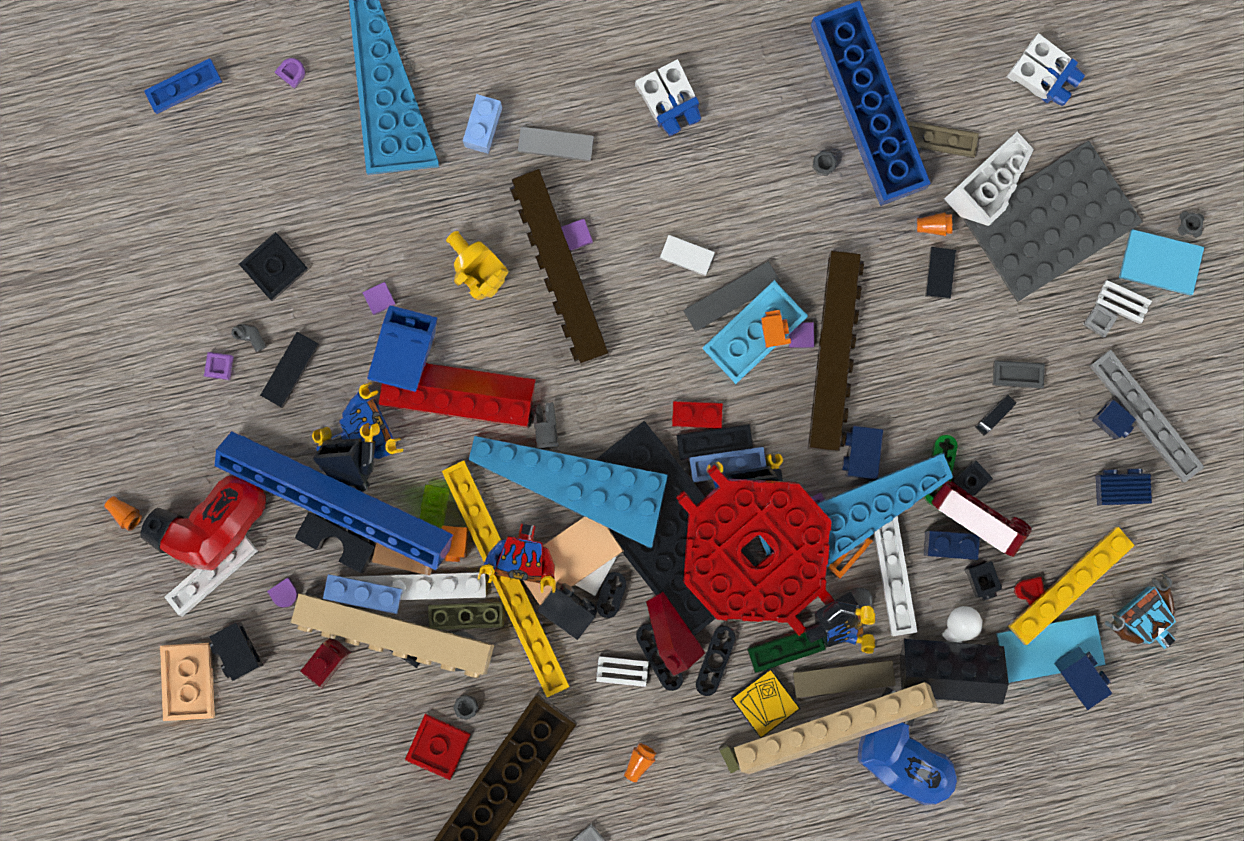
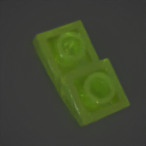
M425 484L420 507V519L442 529L446 518L450 488Z

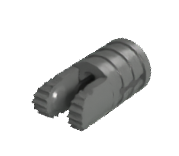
M550 402L545 405L546 422L543 421L540 405H533L532 412L537 449L559 447L554 403Z

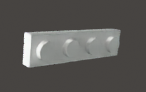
M245 535L239 546L214 570L196 569L168 593L165 599L176 613L183 617L258 550Z

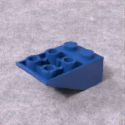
M389 305L367 379L416 392L435 337L437 317Z

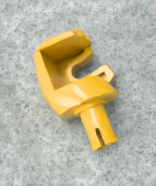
M454 231L447 237L446 242L459 254L454 262V269L456 271L454 277L455 284L457 286L463 283L466 284L470 289L469 294L476 300L486 297L491 298L503 285L509 273L508 269L481 241L469 245L460 235L459 231Z

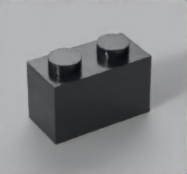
M556 582L555 592L552 593V589L550 590L537 611L578 640L596 617L597 610L594 609L595 605L586 598L580 599L576 596L572 587L566 583L561 585L559 582Z
M235 622L209 636L212 641L209 643L215 656L219 655L223 662L221 669L227 678H231L232 681L238 680L264 666L241 622Z

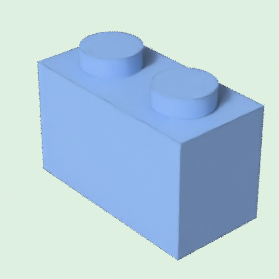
M476 94L463 138L466 148L489 154L502 110L501 101Z

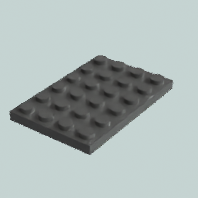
M1090 141L1085 142L1017 185L1015 191L1011 194L1006 210L989 226L966 218L964 219V222L1017 302L1143 223Z

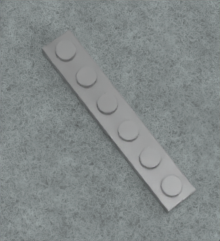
M1112 350L1107 351L1089 365L1118 403L1136 419L1134 423L1182 483L1188 481L1204 468L1203 464Z

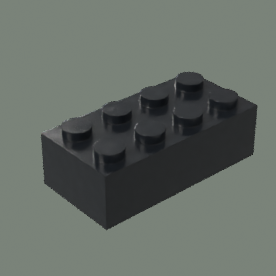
M904 638L899 658L901 690L925 682L931 686L935 699L1004 704L1009 685L1004 646Z

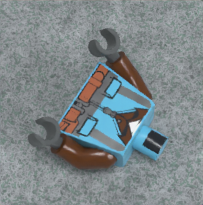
M1161 573L1163 578L1160 582L1156 578L1152 579V583L1157 589L1153 586L1146 587L1116 614L1112 613L1114 615L1112 623L1105 621V625L1113 629L1122 640L1137 645L1141 643L1151 644L1154 640H1157L1164 649L1175 642V638L1167 630L1176 621L1173 617L1175 608L1170 589L1172 580L1165 573Z

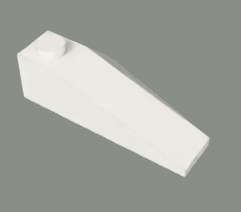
M1016 132L944 198L945 201L960 217L989 226L1006 210L1011 194L1015 191L1017 181L1021 173L1024 172L1034 149Z

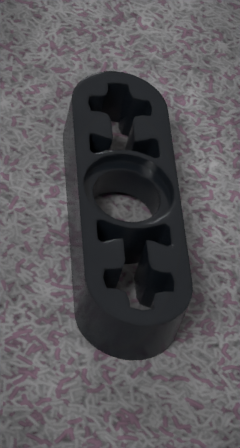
M641 625L637 629L636 639L660 683L669 691L679 689L683 683L682 674H677L679 678L676 679L677 684L675 686H672L671 683H665V680H667L665 671L661 674L658 672V669L666 667L665 663L658 665L652 660L653 653L658 650L657 646L647 652L646 647H650L647 640L642 641L640 638L643 635V629L646 628L647 631H653L652 625ZM653 634L651 637H652V640H653V642H654V644H655V643H656V640H655V636H654V634Z
M720 626L713 632L697 676L696 689L703 696H711L717 691L732 651L735 633L727 626ZM724 630L728 631V636L731 637L730 642L725 641L723 649H728L726 654L720 650L712 649L713 644L719 646L720 639L717 637V634H722ZM712 654L721 655L723 662L720 667L712 668L708 664V659ZM705 668L711 672L719 673L717 678L712 675L711 683L714 687L713 689L708 688L707 692L703 691V686L700 684L701 680L706 681L708 673H703Z

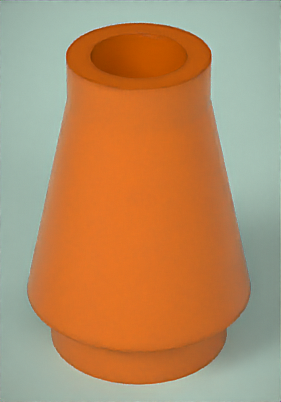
M943 212L917 218V233L923 232L941 236L952 234V214Z
M115 496L109 498L104 505L122 529L131 531L142 520V515L139 514L140 511L117 499Z
M639 743L637 747L633 748L624 776L628 780L637 783L638 779L655 762L656 752L649 746Z

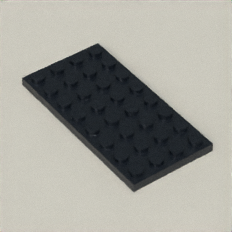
M643 421L595 460L668 475L653 548H648L612 529L610 531L624 550L622 552L654 594L657 595L664 592L693 636H695L716 618L683 582L688 512L678 502L676 497L684 491L697 505L705 496L648 424ZM744 546L741 552L756 567L758 563Z

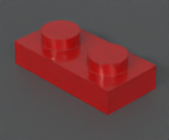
M673 401L672 427L721 429L723 403Z

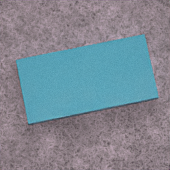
M775 280L702 348L735 384L776 347L766 348L761 323V318L766 317L765 312L780 310L782 320L787 319L789 334L808 317Z
M1096 615L1050 623L1028 645H1024L1011 630L996 633L998 646H1004L1009 683L1059 674L1060 671L1054 663L1077 647H1080L1084 653L1089 651L1098 663L1094 667L1106 665Z

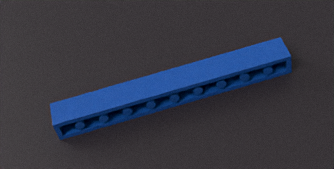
M231 431L216 449L215 467L427 567L437 570L450 551L453 534L420 518H416L399 508L386 504L375 497L369 496L354 487L324 475L311 467L279 454L266 446H262L245 436Z

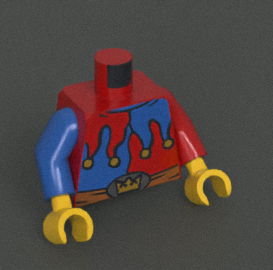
M521 524L518 538L508 536L507 539L500 540L489 551L484 565L481 566L478 573V579H480L482 574H488L490 576L488 583L492 582L494 575L540 583L542 593L545 586H551L552 593L556 590L554 561L549 549L543 547L542 542L533 541L536 527L533 525Z

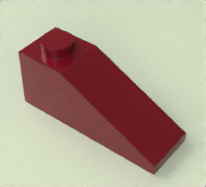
M664 592L646 601L658 652L666 667L673 676L689 669L706 654Z

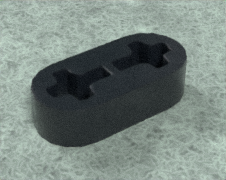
M1008 394L1005 395L979 421L975 428L985 436L1017 402Z
M619 572L608 574L597 602V611L604 618H612L619 611L626 588V579ZM618 576L622 587H617L615 594H611V585L608 584V580ZM608 596L613 597L612 606L615 607V610L605 614L604 609L601 608V603H606Z

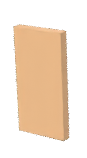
M587 517L582 518L543 545V547L549 549L555 564V582H559L561 585L566 583L570 587L624 551L609 528ZM524 581L539 605L552 589L551 586H545L542 593L540 583Z

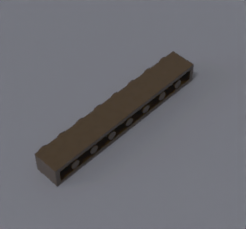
M540 169L513 178L514 186L510 187V191L514 201H520L522 209L518 210L522 223H528L531 232L526 234L531 247L536 246L539 255L535 256L540 270L545 268L548 278L544 279L549 293L554 292L556 301L552 302L557 316L562 314L565 324L561 325L565 338L571 337L574 345L570 348L574 362L579 360L581 366L609 356Z
M831 251L829 253L808 449L839 452L840 447L845 445L846 433L842 432L843 422L847 423L848 408H844L845 398H849L851 392V383H847L848 373L852 374L854 359H850V350L855 349L856 334H852L853 324L857 325L859 310H855L856 300H860L862 286L858 285V276H862L864 271V261H860L861 254Z

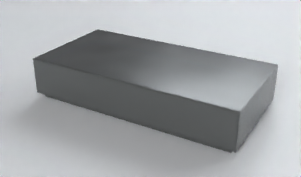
M995 360L993 363L992 386L1042 389L1044 387L1045 363Z

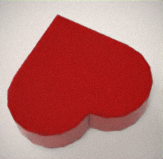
M1042 577L1022 580L1014 586L1015 596L1026 600L1029 605L1045 592Z

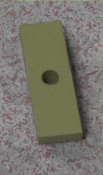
M503 602L428 605L430 628L448 630L504 627ZM464 611L470 614L468 621L462 619Z

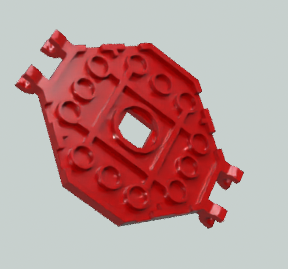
M714 464L707 472L719 485L697 505L684 491L676 497L678 502L688 512L683 582L717 620L740 619L742 621L763 622L764 620L788 623L800 636L806 628L796 615L817 597L825 605L834 601V598L826 590L825 579L829 556V533L832 521L798 482L727 479ZM760 535L774 551L755 567L741 552V549L753 538Z

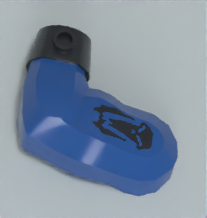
M886 687L881 697L897 691ZM915 718L861 736L857 758L859 763L890 789L908 796L922 805H936L948 799L955 791L957 779L953 762L945 754L926 748L909 736V726H913Z

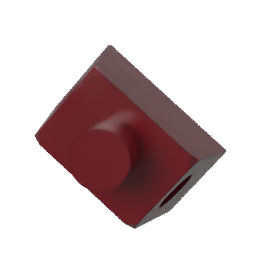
M329 638L320 645L300 672L320 689H323L351 654V651L338 640Z

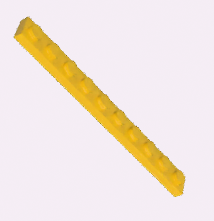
M462 461L443 470L442 473L477 549L485 562L489 551L501 540V537L466 462ZM494 575L492 581L546 697L570 687L521 580Z

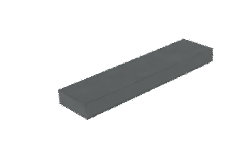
M768 261L684 309L683 312L694 331L697 332L756 298L774 280L778 284L781 281Z

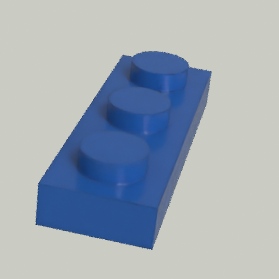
M209 58L144 90L154 112L159 114L221 83L222 80L213 61Z

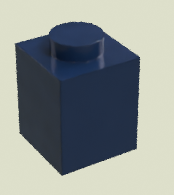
M1115 400L1107 401L1092 419L1094 423L1113 439L1121 438V436L1123 438L1127 437L1134 429L1132 424L1136 420Z

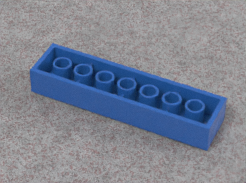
M860 0L813 17L811 28L880 206L926 190L931 183Z

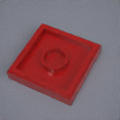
M425 713L405 757V761L451 780L471 733Z

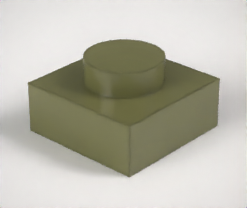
M728 744L720 747L719 751L730 773L739 770L734 748L730 749Z

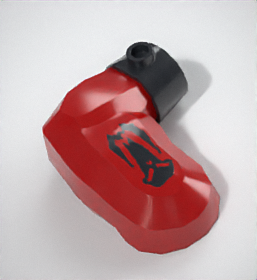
M234 475L226 476L215 485L206 500L191 512L189 518H184L182 515L162 508L152 510L142 525L140 536L142 540L159 552L167 553L183 564L196 569L212 571L239 546L251 525L261 516L266 505V495L260 487Z

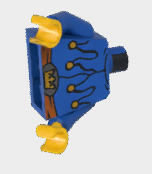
M372 382L361 385L359 392L350 400L342 413L343 418L339 422L343 432L331 437L332 441L361 438L365 442V438L360 434V428L364 424L369 423L370 429L371 425L377 423L380 427V432L372 438V443H375L374 458L381 459L391 454L402 453L403 448H396V442L401 439L393 438L376 400L371 398L377 395L378 391H369L368 387Z

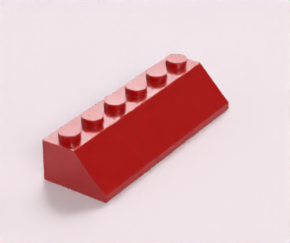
M426 363L416 392L382 383L379 405L387 408L529 428L536 379Z

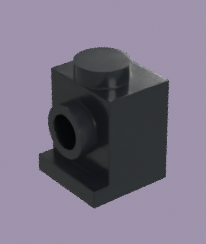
M975 460L966 466L951 482L975 496L993 478ZM969 477L975 479L974 486L968 485L967 479Z
M986 561L964 569L975 598L982 597L983 601L996 597V592L1002 590L992 561ZM981 577H985L987 580L985 586L979 584Z

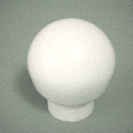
M968 606L955 608L948 617V628L942 634L948 642L962 643L963 641L972 640L981 632V616L975 609Z

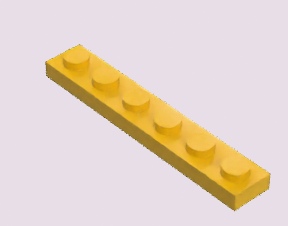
M1119 527L1113 528L1012 621L1008 627L1024 645H1028L1135 545Z

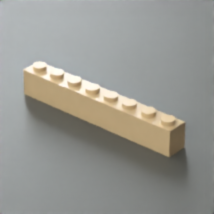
M298 594L291 623L297 624V629L312 633V630L315 629L322 631L321 636L331 639H336V635L345 637L346 643L358 646L360 642L369 644V649L383 652L384 648L393 651L392 655L407 659L408 655L417 657L416 662L431 665L432 661L441 664V669L455 672L456 668L465 670L464 675L479 678L480 674H487L494 649V644L308 594Z
M924 682L734 747L741 772L751 774L938 711V707L931 686Z

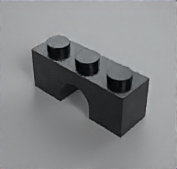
M308 512L295 539L315 550H321L327 539L336 537L343 544V554L338 562L359 573H364L374 555L376 545L372 544L373 541L362 535L357 536L351 533V530L338 524L336 525L313 512Z

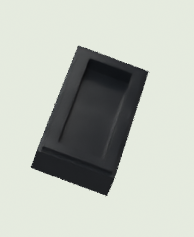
M937 247L930 248L925 297L951 299L956 250Z

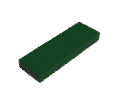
M803 632L800 636L794 633L748 648L747 651L754 672L757 673L825 651L826 647L822 638L810 643L805 632Z

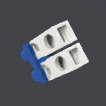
M1038 33L1006 77L1013 82L1017 81L1025 86L1033 94L1042 98L1044 102L1048 103L1052 100L1054 103L1063 106L1072 95V93L1062 87L1064 82L1066 81L1076 88L1085 75L1076 67L1078 64L1076 60L1071 59Z
M678 59L658 69V73L654 71L636 80L635 87L639 94L642 95L658 127H663L669 137L681 131L676 120L677 118L684 115L689 126L701 121L698 109L699 102Z

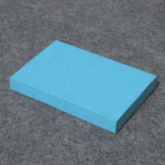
M1132 229L1129 232L1119 278L1191 296L1194 293L1204 247Z

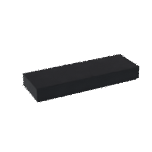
M296 332L260 396L283 408L320 344Z
M750 424L676 435L680 460L753 448Z

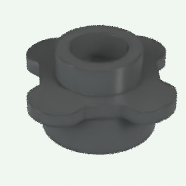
M1187 211L1182 212L1179 216L1181 224L1178 228V233L1182 236L1186 234L1193 235L1195 238L1201 236L1203 233L1201 229L1204 216L1200 213L1189 214ZM1189 222L1193 223L1192 227L1189 226Z

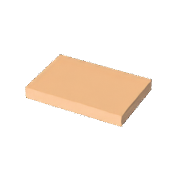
M209 643L161 645L163 721L215 718L213 661Z

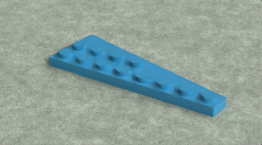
M349 0L367 175L439 167L438 158L380 1Z
M474 436L469 457L470 462L521 485L538 495L544 496L648 548H653L668 475Z
M940 453L818 502L817 505L832 521L829 533L827 567L843 554L848 553L873 535L882 526L894 520L903 511L908 510L928 493L930 494L951 479L953 475L944 454ZM759 535L766 554L769 556L774 550Z

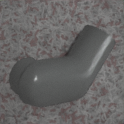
M238 324L233 327L231 331L233 338L250 341L256 352L267 348L256 327L245 324Z

